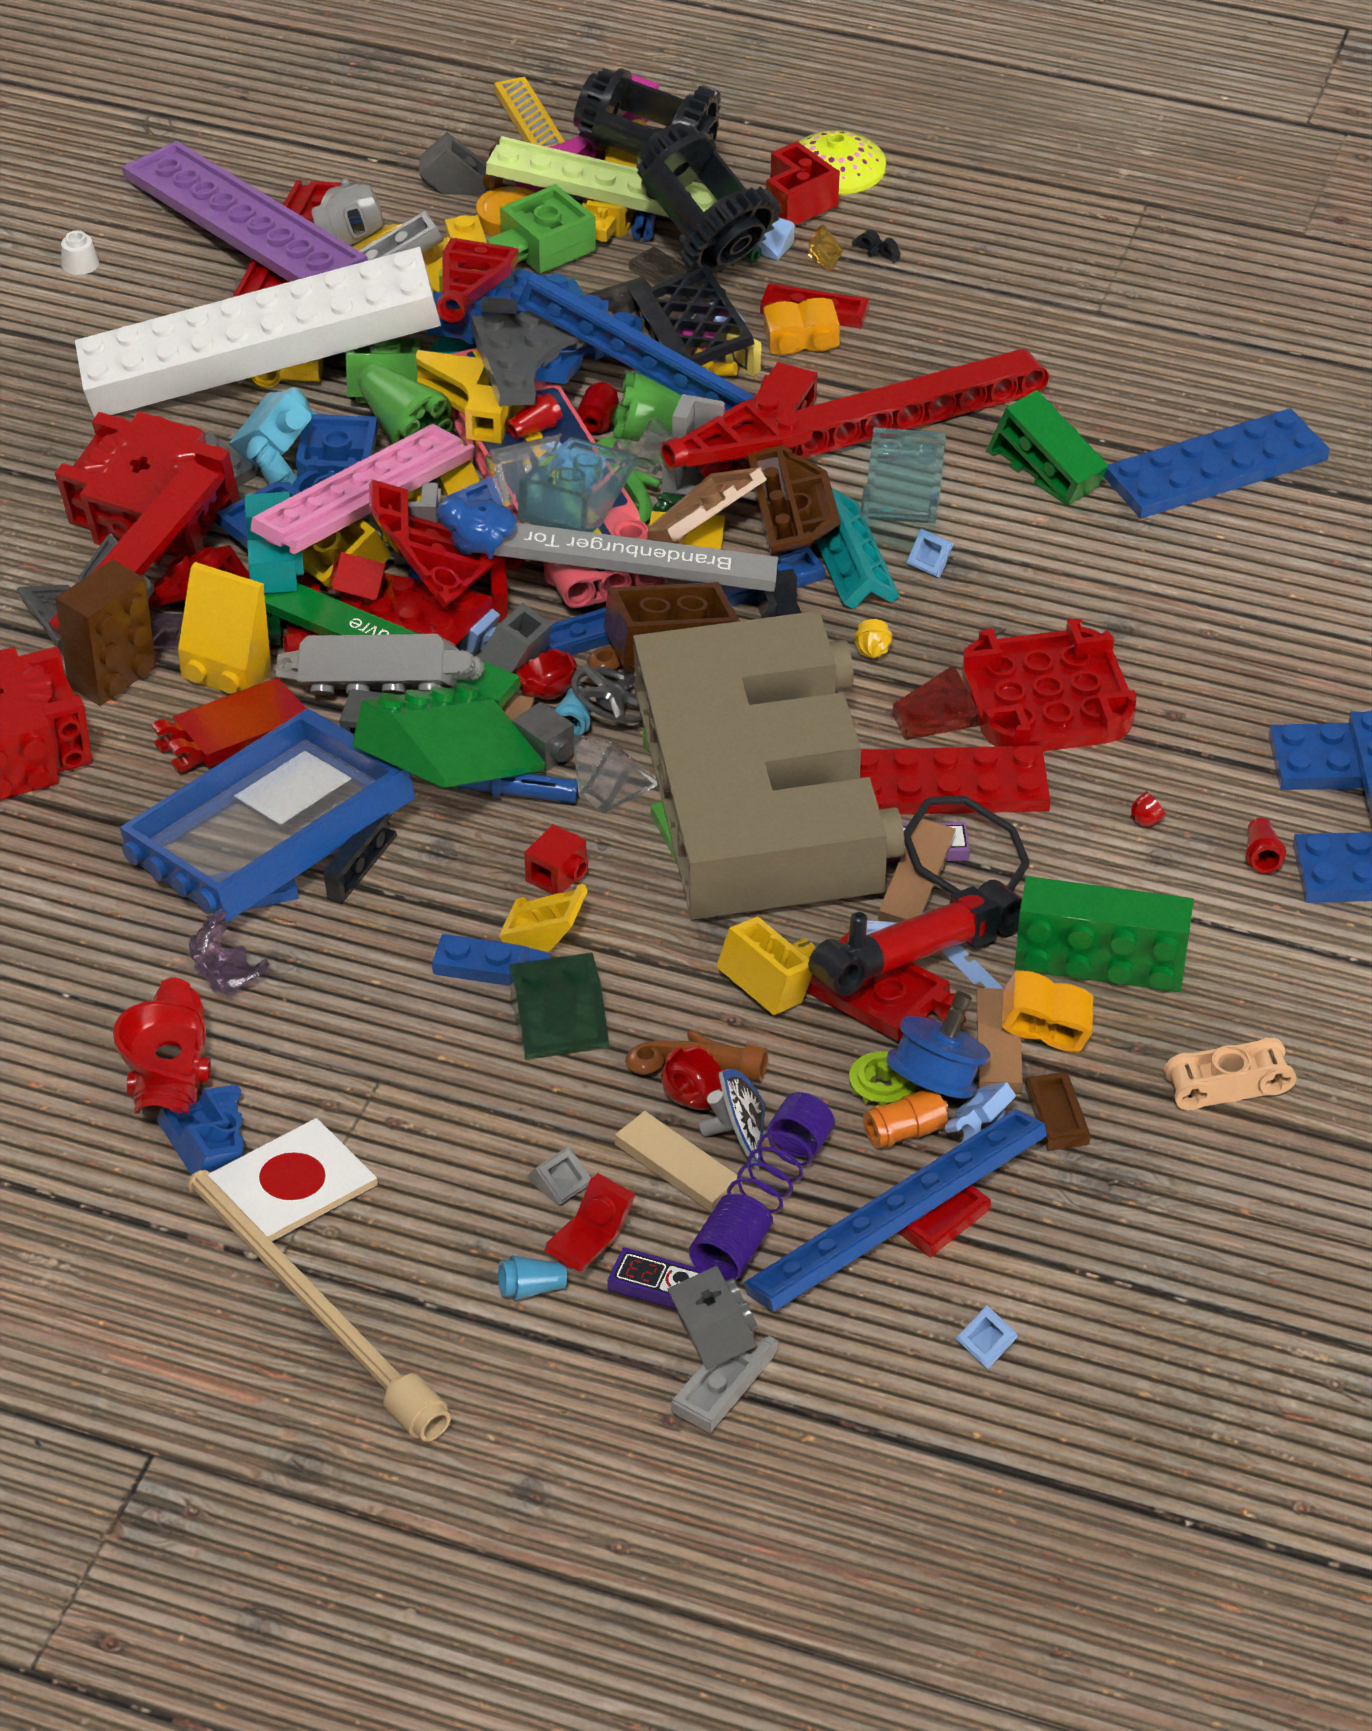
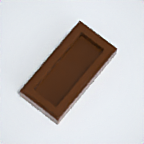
M1068 1072L1026 1077L1025 1090L1035 1118L1045 1124L1047 1136L1043 1138L1046 1150L1053 1151L1089 1145L1090 1132Z

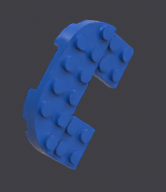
M1372 710L1367 712L1350 711L1348 723L1270 725L1268 737L1280 790L1364 788L1372 818ZM1372 832L1294 835L1293 849L1305 903L1372 901Z

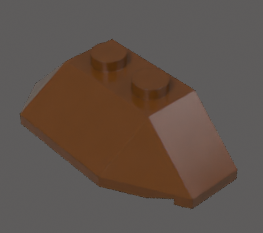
M784 445L748 454L750 468L760 467L767 479L754 489L770 556L808 548L841 524L826 470L804 457L793 454L792 450Z

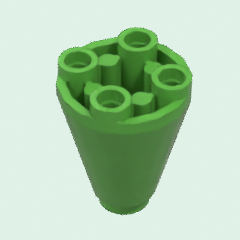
M371 364L361 372L358 378L361 392L392 444L431 424H435L448 432L452 430L453 421L450 419L451 402L442 392L378 364Z
M626 372L621 391L623 393L621 405L617 404L614 414L613 425L615 427L613 437L622 444H661L672 439V416L682 394L642 373Z

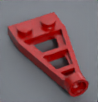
M451 237L442 254V296L437 303L439 316L447 322L459 321L471 304L512 273L518 262L519 248ZM449 300L458 302L459 309H450L448 307Z
M772 391L739 403L727 410L723 417L717 416L681 438L675 437L662 442L660 452L667 468L674 470L685 465L691 467L748 457V454L780 445L792 448L812 441L813 428ZM750 421L765 436L743 439L733 428L743 422ZM718 435L727 444L709 447L705 441Z

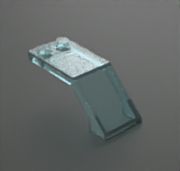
M874 427L867 486H863L860 518L936 524L939 511L946 433Z

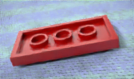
M383 573L377 599L368 600L344 594L339 600L418 634H438L454 645L458 644L470 632V629L491 609H494L491 596L475 593L470 590H465L443 608L423 581Z

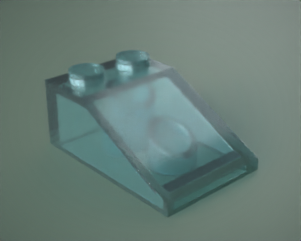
M574 437L569 438L519 479L517 520L531 525L593 533L605 520L637 464L638 455Z

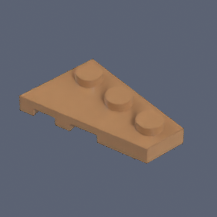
M757 467L710 474L648 527V540L679 543L686 537L688 532L766 481L767 479L762 469Z

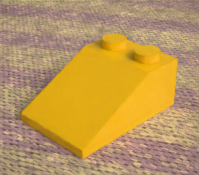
M194 562L190 569L178 646L181 678L228 694H234L263 683L272 669L263 583Z

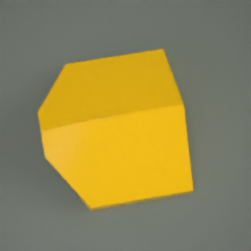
M578 884L576 890L529 901L525 897L516 899L499 934L502 942L523 945V947L527 946L549 953L572 927L588 892L585 884Z

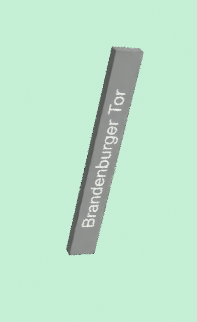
M516 523L517 529L510 537H503L502 544L494 552V555L703 583L719 582L720 585L773 592L775 590L778 557L524 523Z

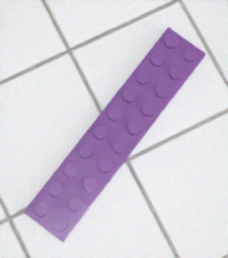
M179 141L122 166L125 179L289 282L368 261L365 254Z

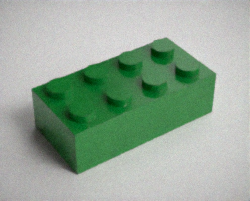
M1026 876L1020 908L1014 970L1181 992L1194 898Z

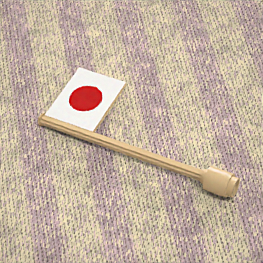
M317 1118L211 1173L207 1170H198L193 1173L188 1181L189 1190L198 1193L386 1390L383 1403L387 1411L412 1437L421 1438L426 1442L438 1438L447 1429L451 1420V1416L447 1412V1404L418 1374L400 1375L272 1242L378 1185L377 1177Z

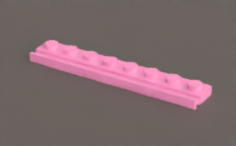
M431 424L252 517L250 531L265 538L270 544L279 547L287 545L290 547L289 552L296 554L370 514L369 484L372 479L408 489L409 493L422 486L423 483H428L472 459L475 446L472 444L464 446L461 444V438L435 424Z

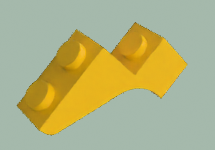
M418 350L416 353L417 381L442 392L451 402V407L465 415L466 439L502 444L507 433L506 421L513 418L512 405H498L492 386H489V378L482 358Z

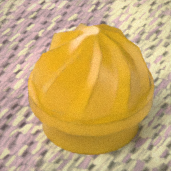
M869 619L861 622L858 625V631L854 635V643L860 654L872 659L887 653L889 645L893 640L892 633L888 630V624L878 619Z

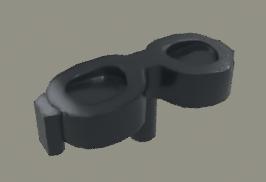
M865 230L852 241V246L869 250L867 252L869 257L874 256L879 251L882 256L892 261V263L900 259L901 253L896 241L890 237L882 241L878 233L873 230Z

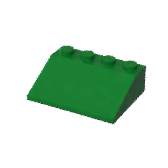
M457 683L456 687L453 688L433 686L431 691L406 690L403 695L382 693L379 695V698L361 701L352 746L442 788L544 771L545 762L495 700L479 693L480 689L475 685Z

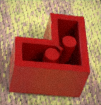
M798 141L771 152L770 178L766 180V188L769 189L781 204L779 208L782 212L777 215L779 218L791 221L794 225H797L839 205V170Z

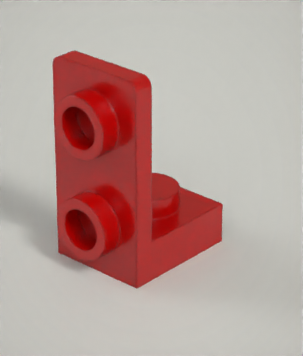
M597 1173L589 1181L576 1216L547 1241L544 1251L555 1257L562 1265L574 1268L577 1271H583L619 1237L636 1194Z

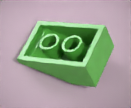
M394 338L347 351V397H355L358 403H368L358 385V378L361 372L371 364L387 367L417 381L416 353L418 350H423V338Z

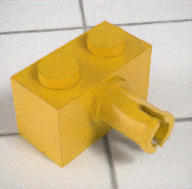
M757 916L728 929L716 967L760 1003L764 1009L776 1015L803 1002L812 977L808 962L815 946L812 942L808 944L809 939L802 938L793 944L789 943Z

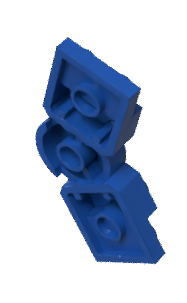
M311 414L312 419L301 432L296 455L297 479L291 486V482H274L253 494L290 492V497L373 455L378 432V418L373 416ZM244 498L217 512L216 517L217 525L248 549Z

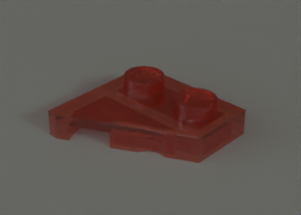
M955 666L949 667L893 704V717L905 741L979 726L980 713Z

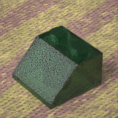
M593 952L509 964L510 1000L525 1060L609 1048L601 982Z

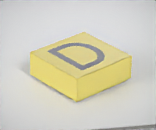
M727 334L726 340H731L741 335ZM754 339L755 344L726 355V362H736L739 370L752 377L761 370L762 343Z

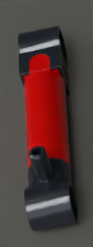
M993 879L983 883L978 889L972 886L951 894L950 904L869 934H866L867 915L863 912H855L851 915L848 941L841 943L836 939H827L821 942L810 955L808 962L809 970L838 995H851L862 986L866 979L962 943H967L974 949L995 941L997 931L1004 935L1013 934L1018 931L1022 897L1002 882Z

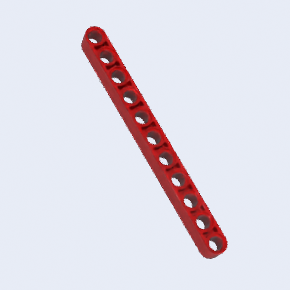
M1020 349L795 410L794 412L813 428L812 441L789 449L792 450L793 454L807 458L1020 399L1036 390L1039 392L1043 390L1048 383L1049 372L1028 350ZM752 423L733 428L743 439L765 436ZM718 435L705 441L709 447L727 444ZM748 457L695 466L704 478L712 473L750 469Z

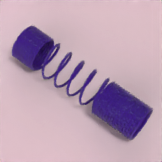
M794 1092L785 1098L767 1126V1133L762 1135L757 1141V1149L749 1154L747 1164L742 1166L737 1172V1180L731 1182L727 1188V1195L722 1196L690 1245L689 1256L696 1268L708 1270L717 1266L725 1281L734 1278L736 1281L773 1224L771 1213L780 1212L783 1208L781 1197H787L792 1194L793 1185L791 1182L798 1181L803 1177L801 1166L809 1165L813 1161V1156L820 1150L834 1127L835 1118L825 1102L814 1095L804 1092ZM765 1138H768L771 1147H761V1143ZM772 1139L781 1149H777L775 1147V1145L772 1142ZM761 1151H775L783 1160L797 1165L799 1175L796 1178H788L781 1170L767 1164L762 1157ZM758 1153L762 1163H751V1159ZM792 1155L809 1157L806 1162L799 1163ZM751 1166H763L774 1176L787 1181L789 1184L788 1192L779 1194L770 1185L757 1180L752 1173ZM748 1168L751 1178L741 1179V1174ZM741 1182L756 1183L763 1191L777 1196L779 1200L777 1209H768L760 1201L747 1196ZM738 1184L742 1194H732L731 1190Z

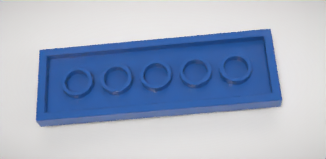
M1289 408L1108 464L1109 467L1104 478L1137 516L1142 519L1328 460L1330 448Z

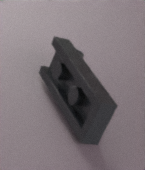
M388 812L354 834L325 868L323 875L328 900L342 905L397 837L396 831L389 829L388 823L389 818L394 812L390 815Z

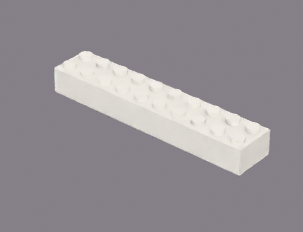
M420 247L77 339L75 340L83 391L95 417L98 412L109 415L125 412L441 326L423 255Z

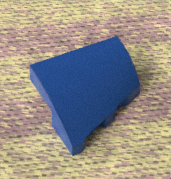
M238 1084L204 1089L199 1102L190 1106L189 1114H178L168 1108H161L156 1120L191 1175L198 1170H207L211 1173L241 1157L243 1137L239 1133L242 1125V1113H238L237 1101L241 1095V1089Z

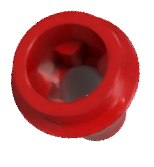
M549 393L543 396L537 394L535 405H525L513 418L506 421V427L510 435L515 440H519L524 436L555 427L557 421L562 418V411L552 395Z
M1256 818L1248 825L1246 861L1260 873H1272L1283 864L1286 857V848L1273 830L1271 822L1266 818Z

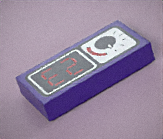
M623 1247L608 1277L607 1290L676 1309L667 1288L706 1270Z

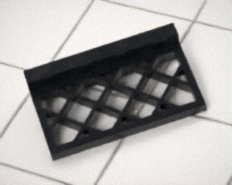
M707 265L647 289L644 288L640 281L627 286L637 317L642 318L641 324L649 337L700 366L755 344L753 335ZM706 280L702 287L691 286V284ZM666 294L672 295L669 300L656 299ZM683 296L694 297L691 302L680 301ZM705 298L716 299L713 305L701 304ZM673 311L684 312L680 318L669 317ZM694 314L705 315L702 320L691 319ZM716 316L727 317L724 323L713 321ZM683 329L695 330L691 336L681 335ZM706 331L717 332L714 338L702 337ZM727 334L741 335L731 340H725ZM695 347L706 348L704 351L691 355Z

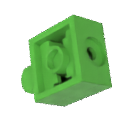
M555 184L500 207L501 233L489 238V244L519 248L518 262L524 260L541 274L596 250L595 216Z

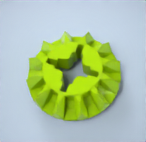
M889 1051L867 1053L858 1058L850 1068L849 1082L851 1083L853 1095L862 1096L865 1105L874 1101L883 1106L887 1103L898 1101L903 1096L912 1094L915 1091L917 1084L904 1078L888 1065L886 1057ZM876 1074L884 1081L891 1080L890 1086H885L882 1082L876 1083Z

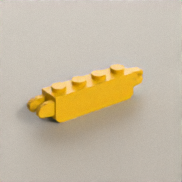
M640 119L632 120L633 122L647 126L646 121L644 122ZM609 146L606 148L605 161L637 168L636 165L639 164L638 157ZM584 198L582 206L595 216L596 240L600 242H607L611 236L620 237L628 234L637 212L636 209L590 198Z

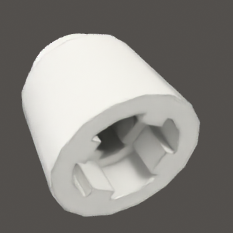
M71 231L62 240L61 266L64 271L74 275H83L96 270L99 266V258L93 241L83 231Z

